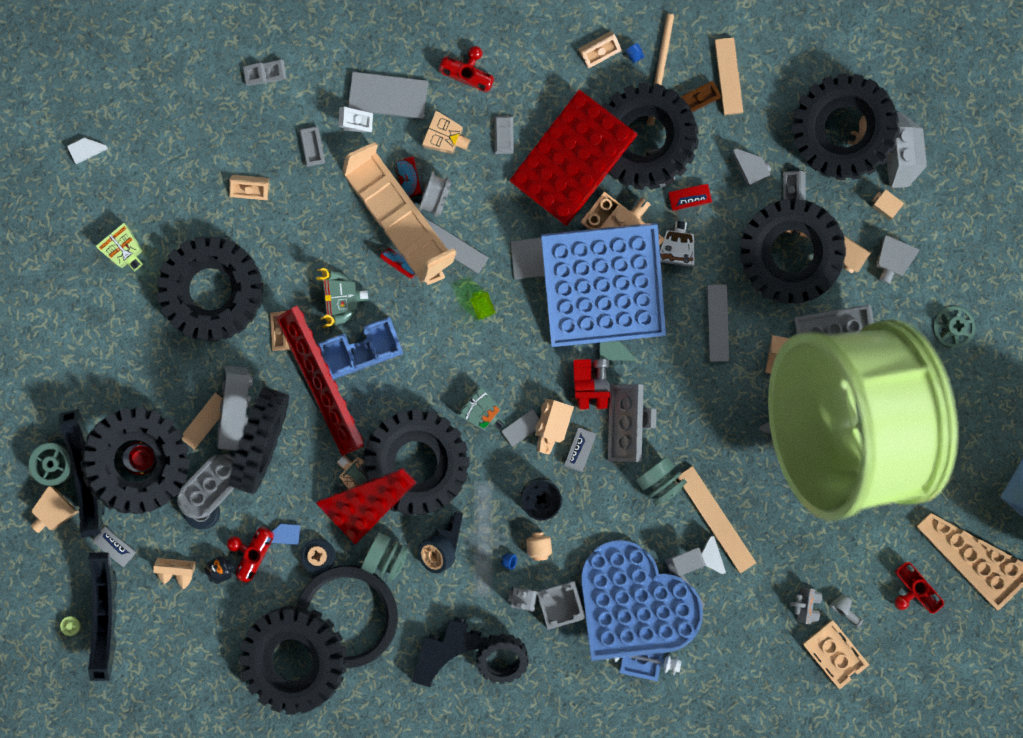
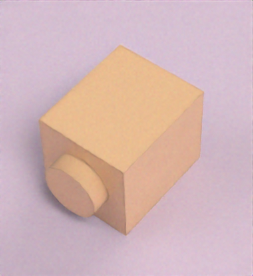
M887 190L882 193L878 192L872 199L875 202L872 208L889 221L904 204Z

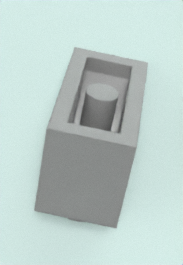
M739 149L732 151L733 158L748 187L771 175L770 165L767 161L764 162L762 157Z

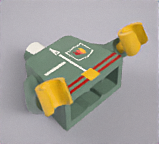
M325 268L316 270L322 272V277H316V279L324 281L327 315L321 317L320 320H327V324L323 325V328L347 322L355 315V311L358 310V302L369 300L368 289L356 290V283L352 282L350 277L340 272L328 271Z

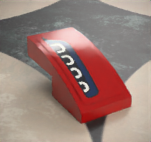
M709 184L668 192L672 211L712 203Z

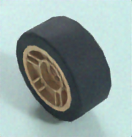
M432 535L422 541L418 547V557L421 564L432 573H442L455 562V550L449 540L442 535Z

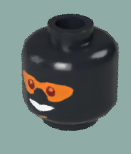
M219 556L206 563L207 567L204 569L210 582L213 581L215 584H220L232 578L231 571L234 570L230 559L226 560L224 556Z

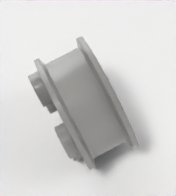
M432 171L422 195L419 211L431 212L433 217L441 215L445 198H447L451 186L449 177L446 179L438 177Z

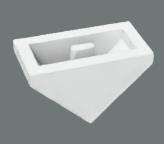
M710 536L701 551L702 557L707 567L720 574H725L726 571L715 537Z

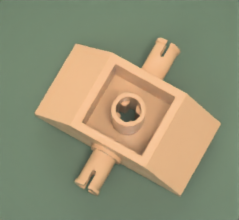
M604 192L582 219L581 223L588 230L645 224L641 220V216L651 205L649 202H646L641 207L645 199L640 198L632 211L627 210ZM658 234L660 246L661 243L665 240V238Z

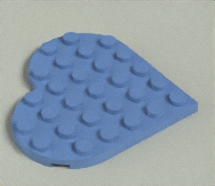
M623 540L607 542L596 548L586 560L582 571V590L591 661L672 652L685 647L695 638L703 618L702 603L697 592L680 577L670 574H659L652 556L639 545Z

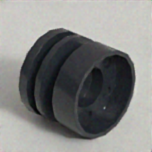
M536 478L524 486L521 492V503L529 517L545 521L553 518L559 512L562 506V496L560 490L552 481L546 478ZM544 494L545 502L537 503L538 499L536 496Z

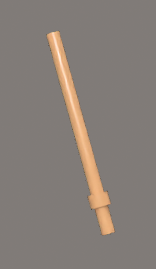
M667 14L654 85L655 83L662 85L674 20L673 14ZM648 116L647 125L654 126L655 117Z

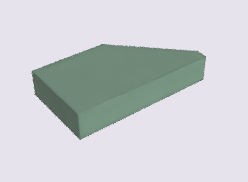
M620 341L600 342L599 359L635 361V357Z

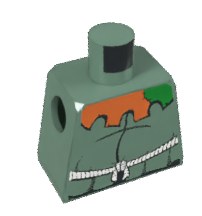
M481 386L457 414L484 431L489 425L499 431L505 424L497 416L501 408Z

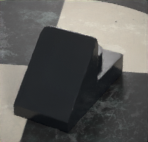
M455 512V516L451 515L449 527H452V531L436 528L440 535L449 540L455 552L463 514Z

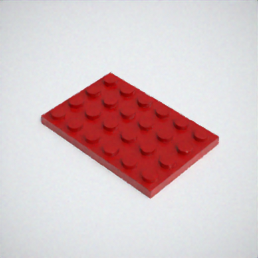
M579 89L509 181L560 222L568 226L638 134Z

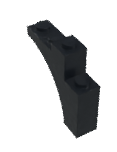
M454 617V620L450 619L444 641L440 640V636L434 634L424 637L412 682L431 687L435 676L448 661L464 652L478 649V646L483 644L487 637L481 636L482 632L473 629L470 632H466L468 624L465 623L466 620L463 618Z

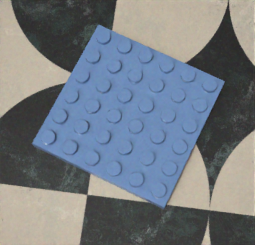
M657 223L541 234L551 347L666 336Z

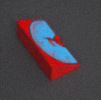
M414 156L396 161L400 185L409 198L422 195Z
M387 248L380 255L381 260L410 280L416 275L405 258L391 248Z

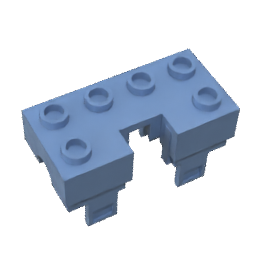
M390 317L364 326V334L367 339L359 343L349 344L346 334L318 343L324 362L329 366V372L333 380L404 354Z

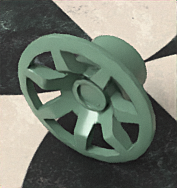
M957 306L948 307L937 315L934 322V332L937 339L943 345L959 348L968 344L975 334V321L966 309ZM958 310L956 316L953 318L947 313V311ZM961 312L965 313L970 320L966 321L965 318L961 317ZM944 314L948 321L947 324H938L940 317ZM969 323L972 324L971 334L967 332ZM938 327L947 329L942 338L938 333ZM952 335L954 336L955 344H949L944 340ZM959 336H967L968 339L959 344Z

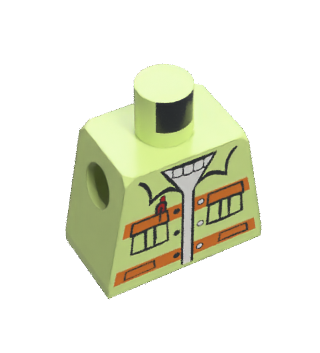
M125 223L96 245L102 253L121 268L128 264L133 271H136L143 265L137 258L142 249Z

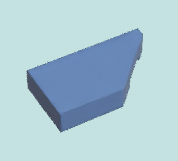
M280 524L273 530L274 538L271 543L299 545L300 525ZM268 537L266 542L270 543L272 538Z

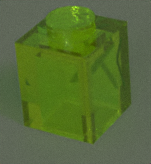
M481 290L472 294L473 297L470 298L478 321L496 315L488 291L484 293Z

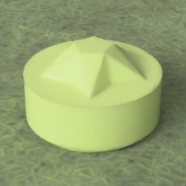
M74 616L64 618L60 624L62 633L67 636L76 635L81 628L80 621Z

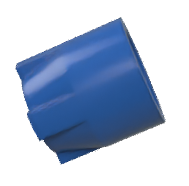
M638 43L625 50L633 64L645 57Z

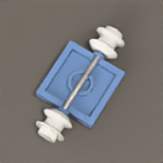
M663 653L623 657L620 673L658 681L661 666L665 673L671 670L675 675V672H680L682 661L678 660L679 656L676 659H671L670 654L665 657L664 661ZM614 658V661L617 662L620 658Z

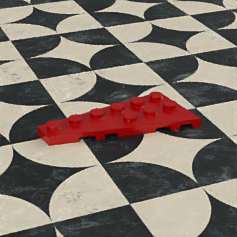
M402 468L383 477L372 479L370 482H364L348 488L341 493H335L327 498H322L316 504L354 544H357L416 482Z

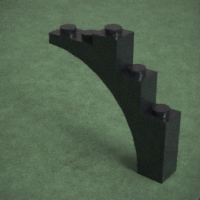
M79 409L62 412L59 416V426L68 450L75 479L79 506V532L82 538L92 537L101 534L102 515L105 514V506L102 505L103 502L100 499L96 500L91 494V488L86 486L83 479L85 477L84 471H81L80 462L83 459L81 452L83 445L87 441L88 431Z
M89 552L93 614L88 673L90 681H110L116 647L114 627L117 615L115 606L117 577L116 572L112 569L108 552Z

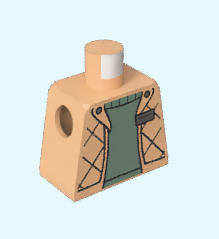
M345 455L342 456L337 464L344 470L339 477L346 487L351 488L364 482L366 483L367 478L364 476L362 468L364 460L357 457L352 462Z

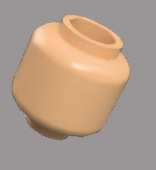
M534 532L532 537L527 538V555L533 558V561L548 559V556L552 554L551 538L544 535L543 532Z

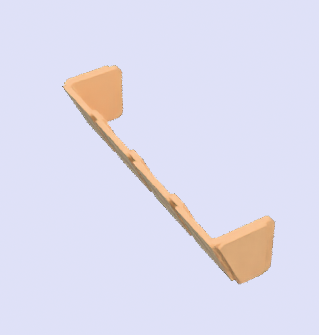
M374 142L349 153L345 157L343 174L346 180L363 200L364 205L378 224L382 226L384 232L400 254L404 256L419 280L426 282L452 264L456 250L454 248L450 250L446 248L377 155L378 145Z

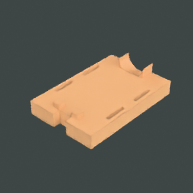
M832 619L802 643L839 690L851 681L849 676L854 672L858 675L869 666L867 661ZM839 632H840L841 635L846 639L845 641H844L843 638L839 635Z

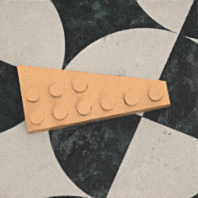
M929 513L916 526L996 611L1000 610L1023 587L1022 561L953 526L932 513Z

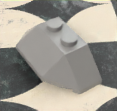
M897 112L900 129L899 138H896L895 142L897 145L893 153H889L887 156L889 187L906 188L927 167L924 133L922 127L903 113Z

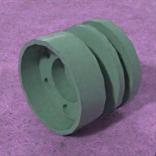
M668 456L636 479V482L643 490L649 487L653 488L652 492L648 495L649 499L656 494L659 496L653 501L655 506L673 498L687 483L685 478L678 483L676 482V479L681 475L680 472L674 475L670 474L675 465Z
M379 532L361 569L374 574L379 567L382 569L380 578L383 579L386 572H389L387 581L392 583L393 579L399 575L406 561L409 547L404 545L399 552L397 549L400 542L397 541L390 548L391 538Z

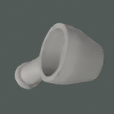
M840 595L830 604V607L840 615L847 617L857 628L860 627L864 620L850 611L851 599L845 595Z

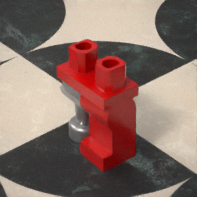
M591 359L573 360L575 400L577 399L579 410L589 409V399H596V409H607L608 399H610V384L606 379L605 368L609 367V360H594V367L598 368L597 379H591Z

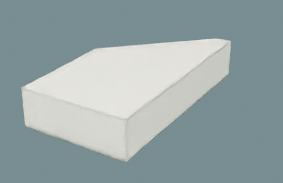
M86 138L67 146L76 164L108 149L106 145Z

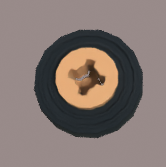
M312 539L302 548L301 562L308 571L322 573L330 569L334 564L335 550L326 540Z

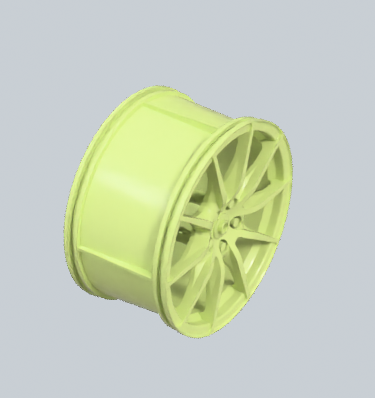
M887 319L866 325L859 332L832 335L822 333L797 334L783 344L775 358L769 382L768 411L774 449L785 479L796 498L809 512L820 519L836 521L852 516L859 510L890 502L902 505L927 502L939 494L949 478L955 457V410L951 390L943 367L930 344L914 327L900 320Z

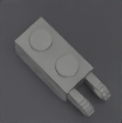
M514 587L513 591H509L508 603H511V608L534 611L537 590Z

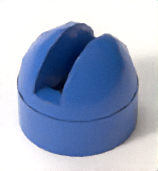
M510 553L504 554L501 557L503 559L501 561L502 566L510 570L514 569L517 564V556Z

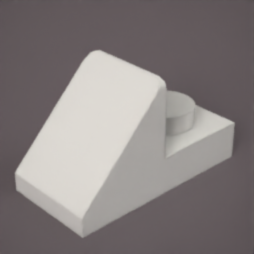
M347 107L339 108L338 127H343V131L372 132L373 113Z

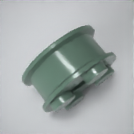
M46 443L37 447L29 459V470L32 477L37 482L48 486H57L68 481L73 475L67 447L55 443ZM51 461H53L54 466L52 468L50 467Z

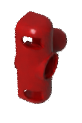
M476 45L468 50L469 59L467 64L445 56L439 65L438 71L440 74L482 92H489L494 82L493 75L474 67L475 62L481 59L483 55L482 49ZM443 69L451 71L450 75L443 73ZM463 70H469L472 73V76L469 78H464L461 75V72ZM478 84L485 85V90L478 88Z
M264 526L259 527L249 546L242 544L240 538L232 536L227 540L226 545L230 551L239 550L244 553L235 571L236 578L243 582H250L254 578L274 538L272 530ZM268 537L272 538L268 545L265 544ZM251 550H256L259 553L257 560L251 558ZM250 571L254 572L251 579L247 578Z
M904 562L896 569V575L909 589L905 596L899 595L895 598L894 605L898 610L907 609L910 604L909 602L914 597L932 614L944 606L943 599L911 563ZM910 565L914 571L911 572L907 566ZM918 582H921L923 585V590L920 593L915 591V585ZM935 594L940 600L936 602L932 595Z

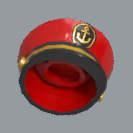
M134 442L123 452V464L132 474L144 475L151 472L156 466L155 453L144 442Z

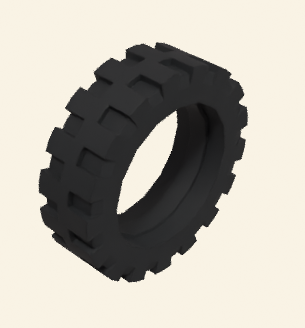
M500 634V636L492 635L490 639L486 638L483 644L478 646V651H476L478 671L480 675L483 674L484 679H489L492 683L499 682V684H505L507 681L509 683L513 682V679H519L521 674L526 672V666L528 667V654L525 644L522 643L520 638H514V635L511 634L509 636L505 634ZM497 650H511L518 655V659L514 664L505 668H495L486 662L489 655Z

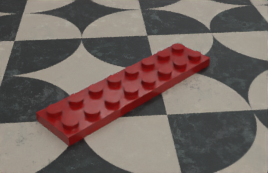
M296 306L275 317L341 455L343 456L364 447L363 437L358 432L355 421L346 408V402L341 397L338 385L329 372V366L323 360L321 350L313 339L312 331L304 320L303 312Z

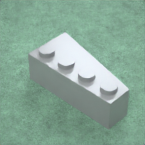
M224 365L223 372H225L226 381L222 382V396L224 398L221 399L220 414L222 416L219 418L217 447L218 449L238 450L239 440L243 436L244 426L248 422V415L245 414L246 407H250L251 397L248 396V389H252L253 377H250L248 369L245 367Z

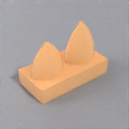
M157 558L153 573H157L158 578L163 584L167 583L173 575H176L178 584L182 589H185L192 579L196 561Z

